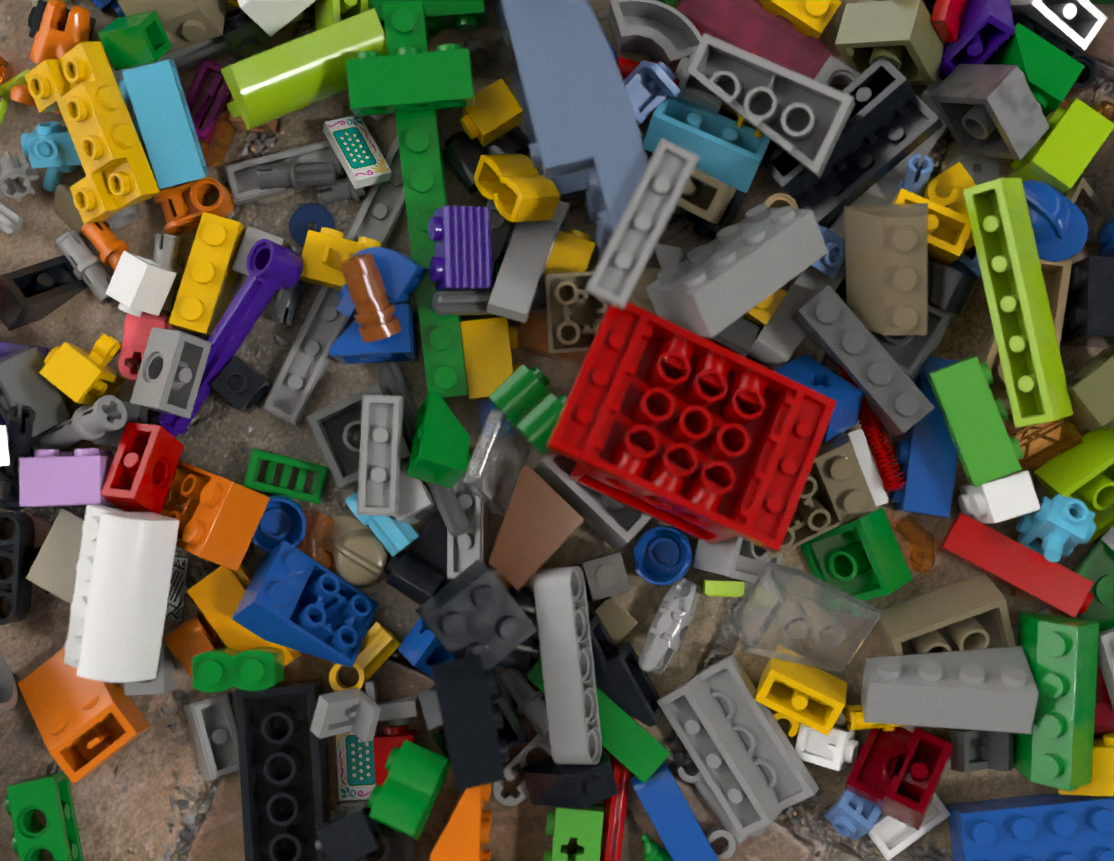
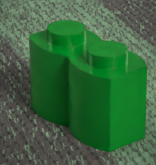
M522 364L488 397V400L543 456L550 450L546 445L567 398L563 394L556 398L547 389L546 386L550 384V381L536 366L529 370Z
M256 647L244 652L233 648H218L198 654L192 658V687L203 692H220L234 686L246 691H260L284 680V651L274 647Z
M407 740L403 742L400 748L395 746L385 766V769L389 771L387 779L382 786L377 784L367 803V807L371 809L369 817L375 822L417 840L450 771V760Z

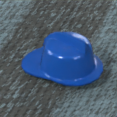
M1028 180L1022 182L1039 258L1045 261L1058 262L1070 259L1079 253L1087 241L1089 230L1086 217L1081 210L1060 191L1043 181Z

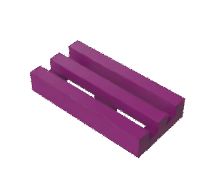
M204 58L186 95V100L190 113H192L211 71L216 72L193 120L198 139L210 145L227 109L226 104L232 98V94L225 81L203 130H200L223 83L224 76L221 69L225 68Z

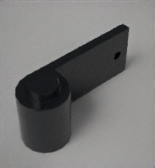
M439 511L432 515L411 550L407 551L403 556L397 553L385 569V573L389 575L386 583L420 606L435 595L447 580V528Z

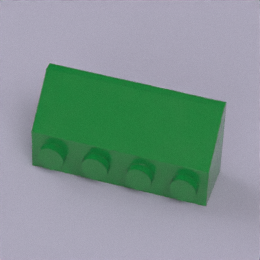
M1019 611L1018 646L1023 647L1039 695L1031 734L1013 733V767L1030 782L1066 791H1072L1091 783L1099 622Z

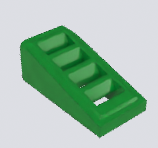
M251 449L242 486L320 504L329 467ZM261 460L269 461L263 483L256 482ZM282 464L284 467L279 487L273 486L272 481L276 465ZM292 467L299 468L294 490L287 489ZM307 471H312L315 473L310 493H303Z

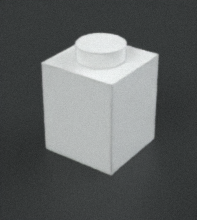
M123 251L105 294L119 301L118 309L128 314L141 317L142 312L159 316L177 273L151 259Z

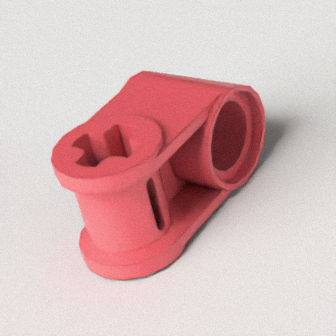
M142 312L141 317H137L127 313L123 329L124 337L118 360V368L124 377L136 383L139 370L136 371L137 364L141 365L152 327L173 330V325L169 324L171 315L160 313L159 316Z

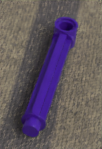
M261 239L254 244L246 262L250 275L207 340L212 343L190 419L159 412L156 415L159 421L157 425H161L175 438L179 434L187 433V427L213 389L210 384L230 363L275 292L280 291L281 288L289 289L299 280L303 271V259L300 254L269 239Z

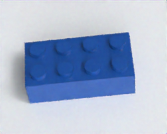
M1058 792L947 804V810L951 814L948 817L953 861H1114V796L1059 795Z

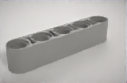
M579 566L540 568L536 571L534 577V596L552 758L556 764H597L602 753V738L584 574Z

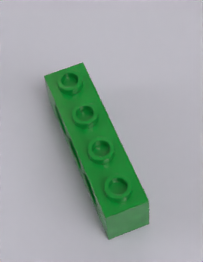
M63 770L21 779L6 787L5 808L7 813L12 816L14 827L12 847L15 854L19 855L20 861H44L42 849L50 851L54 861H84L70 781ZM36 809L45 814L46 826H42L36 821Z

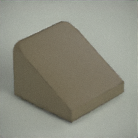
M59 184L55 191L54 212L68 227L76 230L81 237L83 236L81 228L84 223L78 209L74 205L70 188L64 184Z
M611 596L606 597L590 614H598L615 645L638 624Z

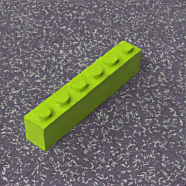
M999 178L963 189L1015 428L1056 421L1074 415L1022 179Z

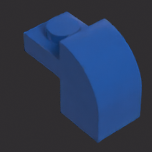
M366 248L353 255L372 252L376 267L379 268L386 289V295L399 302L407 303L428 270L409 256L387 248ZM345 283L339 293L341 301L336 310L348 318H355L354 315L357 314L355 304L352 303Z

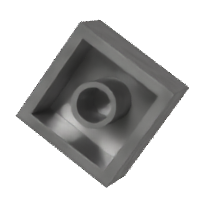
M959 64L930 95L963 154L1021 160L1050 128L1042 113L1041 105L1035 100L1026 82V77L1018 65Z

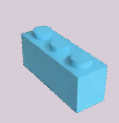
M174 59L121 71L124 79L119 80L120 91L125 103H132L137 118L133 119L132 122L140 143H145L149 156L147 160L154 178L157 180L159 189L206 178L209 171Z
M667 96L656 107L652 115L643 147L645 150L654 153L663 138L699 156L700 159L695 168L747 193L770 139L764 134L756 138L754 137L755 129L745 125L739 128L734 120L711 112L677 96Z

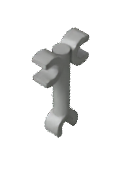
M680 763L676 766L680 778L685 782L695 785L724 826L713 827L706 835L710 843L718 837H725L727 839V845L718 851L722 860L731 857L736 850V844H740L748 836H760L765 832L767 827L741 838L699 769L697 768L693 773H688Z

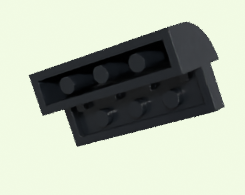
M884 55L842 91L854 97L855 105L820 179L780 147L775 149L761 162L783 191L795 200L799 209L813 211L817 224L825 227L844 211L845 206L851 205L943 126L940 118L915 94L908 79Z

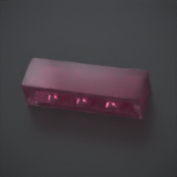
M682 0L677 8L680 13L693 23L702 37L704 33L812 80L815 79L831 55V52L826 50V46L816 37H806L794 29L793 24L787 18L781 15L774 16L763 9L758 0Z

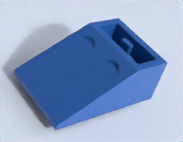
M284 540L261 559L231 619L266 641L352 667L379 603L351 584L346 583L342 578Z

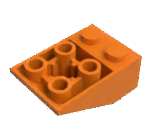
M179 461L160 514L180 520L176 542L177 547L205 560L238 571L270 498L235 482Z
M63 647L21 680L18 686L49 753L70 781L75 784L90 776L152 726L130 697L124 696V690L118 682L96 681L77 676V668L64 663L65 647Z
M492 783L462 790L437 836L430 855V861H491V849H484V843H489L492 828V810L485 809V802H490Z

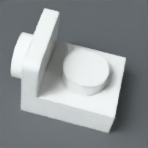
M800 723L795 751L803 761L841 771L847 769L849 763L853 764L855 762L859 742L854 740L856 730L848 731L847 728L841 729L833 726L829 735L826 736Z

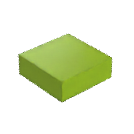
M701 579V593L705 596L742 597L744 595V581Z

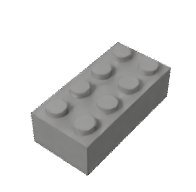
M759 205L751 208L745 213L746 218L736 225H730L721 229L716 234V239L707 245L691 250L687 254L688 258L677 266H671L662 270L657 276L658 279L646 287L657 315L699 336L713 338L828 253L813 211L794 209L792 206L772 208L767 205Z

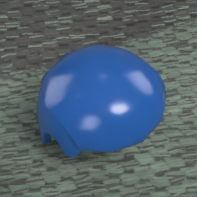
M268 496L270 500L253 535V544L266 553L272 551L284 540L296 547L303 541L306 534L307 517L301 505L288 496Z
M657 525L644 531L633 548L636 573L652 585L667 586L681 580L688 572L692 563V550L689 540L685 534L672 526Z

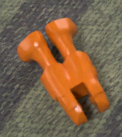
M48 0L39 31L36 32L33 38L34 41L30 52L32 62L39 65L45 59H59L80 42H88L91 31L89 10L78 5L74 6L69 12L65 31L63 32L67 16L66 4L61 0ZM28 84L16 85L11 89V100L37 107L34 98L29 92ZM54 111V112H52V113H56V114L62 115V114H61V111Z

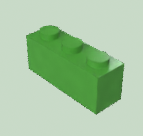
M970 356L926 373L969 484L976 487L1022 470L1018 459L1024 457L1015 435L1008 436L1003 423L1009 420L1002 400L1000 398L994 400L989 385L994 383L986 361L979 363L977 356Z

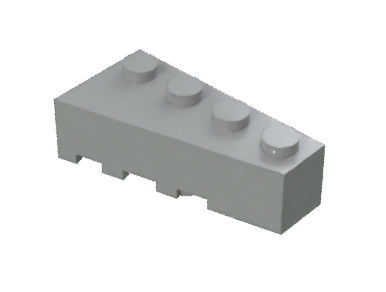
M705 33L687 70L694 80L820 179L855 105L854 97Z
M1014 646L866 658L861 703L864 722L1031 734L1039 694L1023 647Z

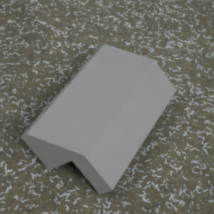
M732 653L701 670L659 698L657 703L742 838L772 824L783 809L815 795L819 788L769 708L755 701L757 689L735 654Z

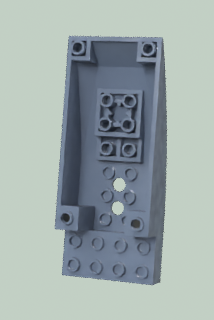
M494 0L519 103L523 109V119L527 135L531 142L529 150L534 169L537 168L539 175H544L545 179H550L555 184L560 193V201L566 203L582 198L587 199L585 207L589 222H596L597 224L594 241L600 260L648 166L636 118L616 60L589 0ZM654 248V250H653V252H652L650 258H653V255H654V252H655V248Z

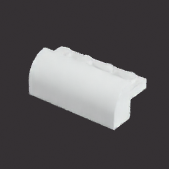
M87 504L85 520L82 526L83 534L79 561L76 567L77 575L73 601L71 603V616L64 657L65 664L77 668V676L96 681L121 683L156 679L180 520L154 512H124L101 504Z

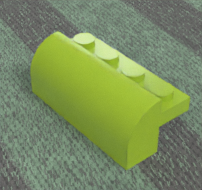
M375 8L221 69L234 101L226 104L232 118L242 116L249 131L348 90L346 59H354L357 53L364 51L380 52L381 56H388L386 36Z

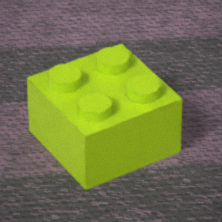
M1078 98L1074 99L1066 107L1058 105L1049 117H1046L1050 128L1021 160L1012 159L1009 166L1013 168V171L1008 178H1021L1022 182L1028 180L1043 181L1056 188L1062 194L1072 188L1114 129V123Z

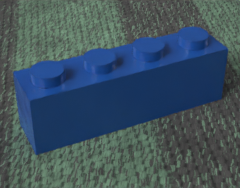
M930 357L914 382L935 408L903 433V440H899L896 445L895 459L897 458L895 463H899L901 468L898 470V473L902 472L899 477L904 476L901 482L906 481V483L902 485L905 488L889 493L890 501L894 502L893 511L933 517H950L958 455L926 373L955 363L957 360Z

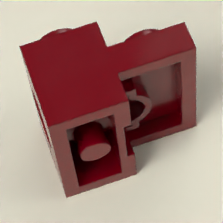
M894 727V731L871 728L845 783V789L881 806L882 813L919 830L948 765L954 744L919 728H915L914 732L902 727ZM899 758L903 759L898 775H894L893 779L890 780Z

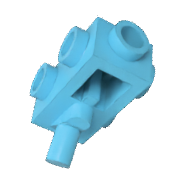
M49 121L39 123L31 133H22V151L26 157L30 158L31 167H47L43 182L45 190L55 192L56 187L60 184L62 172H73L76 170V165H82L67 126L62 127L60 122Z
M1057 494L1053 499L1043 496L1039 500L1041 509L1022 515L1016 526V530L1020 532L1016 542L1043 555L1050 562H1058L1061 556H1069L1075 546L1080 543L1086 544L1090 540L1096 529V523L1092 522L1095 513L1088 510L1087 506L1077 499L1064 497L1060 494ZM1037 537L1042 539V544L1038 543L1035 539Z

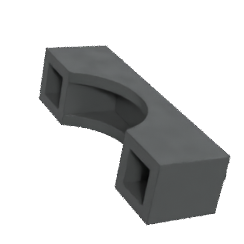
M830 285L826 286L791 317L816 347L828 353L844 368L859 389L864 392L869 409L893 436L905 433L935 408Z

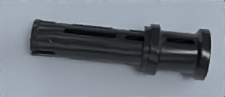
M18 405L8 410L7 438L10 465L0 466V507L10 511L25 508L20 506L19 458H30L33 425L36 417L34 409L26 405H22L20 418H17Z

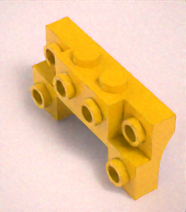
M101 41L80 42L59 59H45L24 75L29 92L34 98L39 113L61 111L86 174L85 178L69 187L74 205L78 209L84 224L104 221L123 209L160 193Z

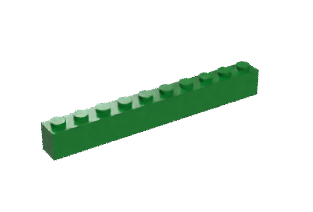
M422 0L382 4L388 55H397L396 51L398 49L408 47L420 48L421 53L431 52L426 11ZM437 110L395 113L412 259L428 269L416 288L428 393L430 391L438 392L442 398L468 395L461 315L439 316L432 309L433 295L438 291L435 288L436 281L431 280L429 273L430 260L432 257H435V241H431L429 238L428 225L430 217L434 215V211L443 206H448Z

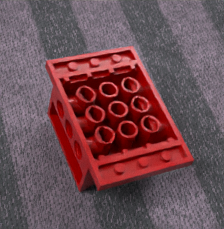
M627 302L623 311L609 304L546 447L577 461L569 479L713 545L728 538L738 536L775 553L781 548L837 401L630 302Z

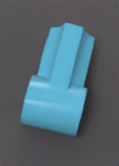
M358 489L345 499L346 504L364 526L370 527L392 557L403 551L420 537L411 524L398 522L396 516L357 515Z

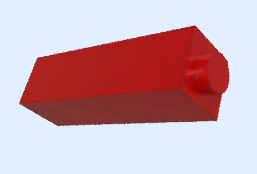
M964 513L955 516L938 547L940 551L981 573H986L987 576L1063 617L1075 618L1077 613L1084 614L1093 599V594L1089 591L1094 582L1056 562L1046 560L1043 555Z

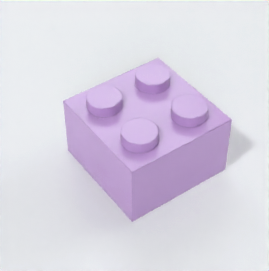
M97 448L74 449V452L34 450L33 458H19L20 506L69 507L87 506V504L114 505L100 495L114 459L112 451L99 450Z

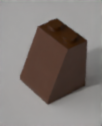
M527 464L520 471L489 559V563L494 567L492 570L493 574L506 590L511 585L519 590L585 521Z

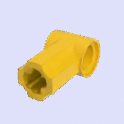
M376 621L367 631L352 666L358 671V683L351 687L342 684L338 675L339 670L344 665L336 663L329 674V681L333 690L338 692L357 687L361 689L398 649L401 642L386 627Z

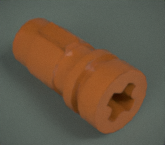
M372 252L359 254L341 261L345 275L344 279L352 303L355 304L357 314L354 317L356 323H361L362 325L359 327L363 342L381 340L401 331L398 317L392 315L395 312L393 303H388L386 289L379 268L376 267Z

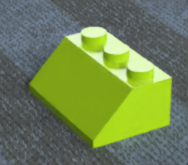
M1100 427L1093 432L1087 433L1034 471L1049 499H1053L1057 494L1082 501L1088 510L1095 513L1092 522L1096 523V529L1090 540L1086 543L1087 545L1114 526V427L1108 430Z

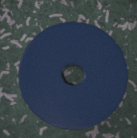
M310 203L302 205L294 211L289 221V231L293 240L303 248L310 223L316 224L315 230L312 231L320 232L321 227L335 230V221L332 214L319 204Z

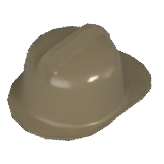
M334 516L324 521L315 530L311 547L312 555L316 562L362 593H376L388 587L389 584L386 582L389 575L385 573V569L393 557L388 553L369 526H364L359 520L349 516Z

